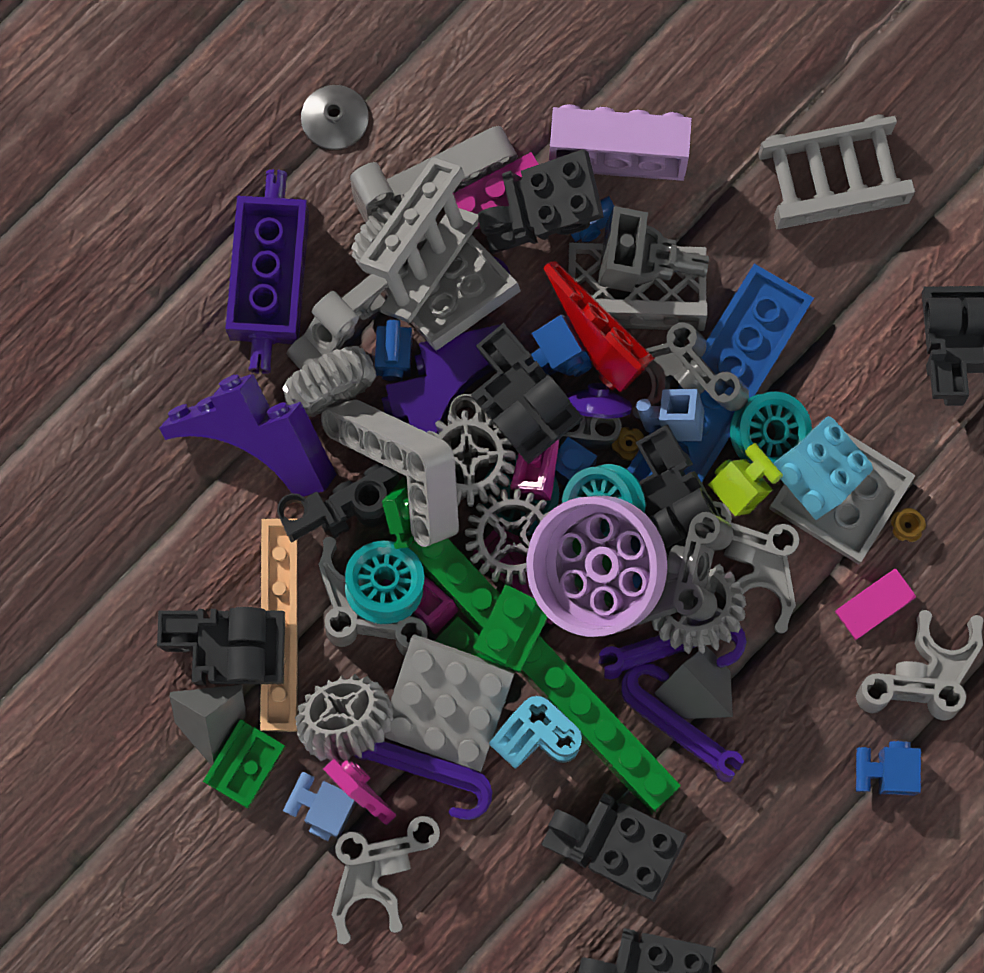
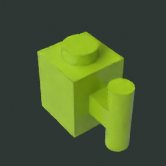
M756 443L750 445L745 450L747 456L753 461L752 464L747 459L734 461L729 459L715 470L714 474L716 477L708 484L734 516L750 514L772 492L773 489L762 478L764 475L772 484L779 481L783 476Z

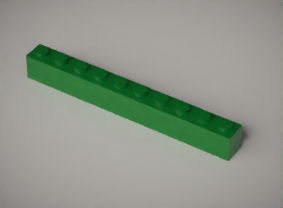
M448 538L427 547H422L414 541L408 548L417 555L424 572L455 602L460 611L481 632L500 593ZM539 636L520 673L521 676L541 697L550 701L577 726L581 732L582 741L643 806L653 814L681 785Z

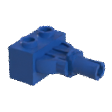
M560 315L532 333L540 348L531 355L534 362L537 361L547 375L552 376L560 372L568 376L574 375V377H578L593 367L592 361L569 318Z

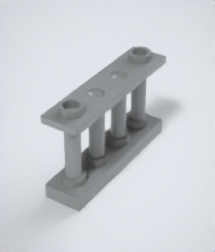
M874 115L860 123L785 137L784 134H777L763 141L758 153L759 159L773 158L783 197V202L777 206L774 214L776 229L909 204L915 193L912 179L901 181L900 178L896 177L886 135H890L893 132L897 123L896 117L885 118L884 115ZM872 138L883 182L880 186L868 188L867 185H863L853 142ZM834 145L840 146L850 186L847 192L834 194L833 191H830L819 148ZM806 151L817 195L814 196V199L801 201L796 196L786 155Z
M432 157L359 260L362 271L386 279L391 293L381 306V313L411 323L479 224L478 214L458 208L453 192L465 176L462 166ZM444 208L446 214L437 226L435 218L441 209ZM426 234L428 240L419 251L417 244L422 236ZM407 259L410 265L407 269L408 273L401 279L398 271Z

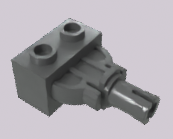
M614 206L605 225L598 286L632 292L635 284L649 283L657 278L670 280L674 271L705 278L708 270V264L706 263L709 262V256L679 251L676 240L664 238L658 230L647 225L648 212Z

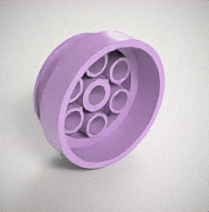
M590 496L562 503L542 519L529 544L527 577L537 604L555 624L577 635L590 637L605 636L637 625L654 609L662 595L666 582L667 557L657 528L639 508L616 497ZM603 519H606L610 525V532L607 537L603 535L600 529ZM633 536H636L641 544L638 554L632 550L630 545ZM575 538L580 541L582 546L579 556L575 554L572 548ZM605 555L612 562V568L609 573L604 570L602 565ZM635 572L643 580L640 590L636 589L632 582ZM577 574L581 576L584 583L581 592L574 584ZM607 591L614 598L612 609L608 608L604 602V596Z

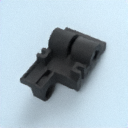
M583 149L521 170L522 177L512 171L503 173L502 176L509 206H495L478 213L481 232L487 236L490 252L493 254L528 242L532 244L538 243L537 237L547 240L549 235L555 233L568 235L587 229L591 221L604 218L589 152Z
M924 286L922 290V304L927 354H930L926 370L927 376L931 378L932 399H943L945 406H964L969 397L967 373H984V286Z
M504 323L476 345L482 356L497 374L472 393L471 396L528 464L583 420L582 415L571 404L561 388L544 372L537 361L534 362L532 355L522 346Z
M665 425L639 440L636 444L653 472L652 475L639 482L645 497V514L657 528L668 559L672 547L675 545L685 546L691 521L697 514L710 512L720 518L721 516L696 472L693 471L685 474L684 470L692 466L693 463L688 454L678 444L669 426Z
M378 463L364 472L365 477L354 483L349 480L333 489L334 494L329 496V500L325 502L322 501L318 492L306 498L299 494L284 496L278 503L277 512L289 540L292 543L320 526L324 532L330 530L335 539L343 531L346 533L350 530L346 520L353 516H356L359 522L365 526L375 527L381 525L386 521L382 500L399 482L398 472ZM371 500L374 505L366 506L365 502ZM290 503L301 504L304 507L303 516L298 520L287 519L284 516L286 506Z
M235 607L229 609V611L211 609L210 619H208V614L204 609H198V611L158 610L157 646L168 652H193V684L206 685V674H209L208 681L211 684H284V611H266L256 607Z
M605 793L602 795L588 825L556 809L548 824L549 830L541 844L542 846L578 863L584 868L587 867L591 860L588 868L592 872L607 878L614 884L634 894L641 895L653 902L656 901L687 838L685 833L623 803H620L617 811H615L618 803L612 796Z
M623 928L616 964L581 957L578 973H712L716 948L643 932L641 942H638V932Z

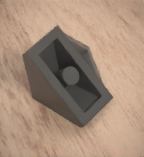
M705 646L704 654L698 651L683 663L654 693L665 706L683 719L733 717L731 671L727 667L719 668L716 665L718 657L707 646Z
M242 685L170 692L175 724L211 766L240 719L244 721L246 717Z

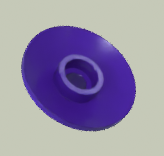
M591 383L588 389H580L565 394L571 404L583 416L612 419L627 416L632 411L630 401L616 393L610 392V388L602 383Z

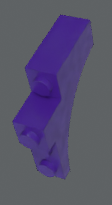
M500 324L461 333L437 351L427 341L419 343L420 354L414 355L418 375L425 376L386 385L387 396L381 398L384 412L422 431H433L439 434L435 423L437 421L444 423L452 401L457 396L462 395L479 379L494 371L476 345L496 330Z
M238 374L223 379L219 383L220 388L213 396L204 398L192 407L183 404L173 408L168 412L169 417L159 427L165 440L187 436L205 437L241 448L274 471L292 494H299L303 497L315 492L325 491L337 475L302 403L298 402L287 406L283 402L270 408L254 374L239 378Z

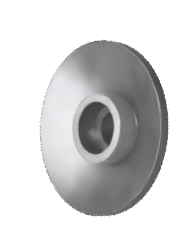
M329 85L313 92L305 101L301 112V123L306 136L317 146L329 150L345 149L358 142L364 135L369 120L368 109L363 98L356 91L341 85ZM331 109H338L340 114L336 117H331L328 115V112Z

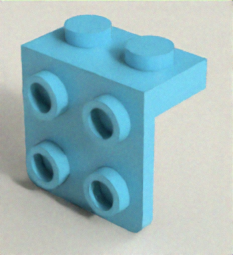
M829 416L823 419L798 445L773 463L783 474L781 478L783 483L815 520L841 504L873 470V466L866 455L849 438L843 428Z

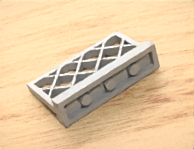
M569 243L568 274L575 279L576 272L580 275L576 279L580 285L586 281L597 291L592 297L624 328L670 330L675 324L685 322L692 325L697 331H704L707 319L706 276L705 278L698 276L697 283L694 280L697 276L675 272L683 280L672 290L661 279L657 278L652 282L642 284L638 288L634 286L631 294L624 300L615 299L608 293L612 288L598 286V282L591 277L600 269L603 244ZM677 246L679 251L706 255V247ZM576 254H590L597 262L585 271L576 263ZM653 283L666 294L659 301H650L642 294ZM689 285L698 293V302H684L677 293Z

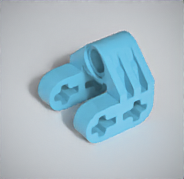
M533 696L524 701L489 742V745L516 769L538 747L557 762H570L579 752L582 736L577 726L544 697ZM540 713L544 714L543 722L540 720L535 723L531 722L532 714L538 716ZM567 737L571 739L570 746L565 745L562 748L557 746L559 739L565 740Z

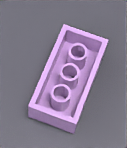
M562 105L560 108L553 107L549 161L584 149L589 152L594 174L684 181L689 159L692 118L684 117L682 114L675 112L665 113L662 116L649 115L644 110H632L629 113L615 112L607 107H599L595 110H583L576 105Z

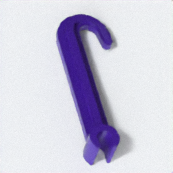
M741 626L739 633L730 632L735 648L733 651L717 659L716 665L719 668L735 663L743 655L746 646V636ZM659 635L619 649L613 646L606 647L600 652L598 663L601 665L609 661L614 662L615 664L605 666L604 678L609 680L615 679L624 670L685 651L684 644L674 649L671 646L670 640L663 641Z
M643 664L628 670L621 683V693L629 707L713 768L716 776L721 781L731 782L735 773L728 769L725 764H731L735 769L740 770L744 763L742 756L738 752L725 750L642 689L638 684V678L644 674L650 675L661 682H666L669 674L653 664Z
M387 742L374 743V751L367 750L362 752L361 758L357 755L354 756L361 761L370 760L472 792L477 796L478 804L473 809L450 808L449 815L465 820L478 818L487 811L492 802L490 782L483 774L476 770Z

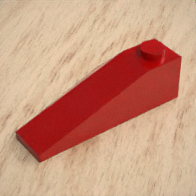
M556 261L547 263L543 269L594 367L601 373L598 376L599 379L611 390L616 388L619 392L623 391L655 358Z

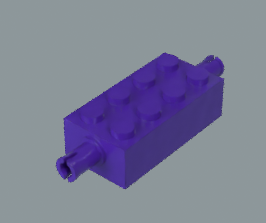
M274 169L266 171L264 197L237 196L225 329L230 341L252 342L248 371L259 374L260 360L262 374L271 373L272 344H293L299 339L309 209L307 200L285 199L288 173L277 170V182L275 183L276 175H274Z

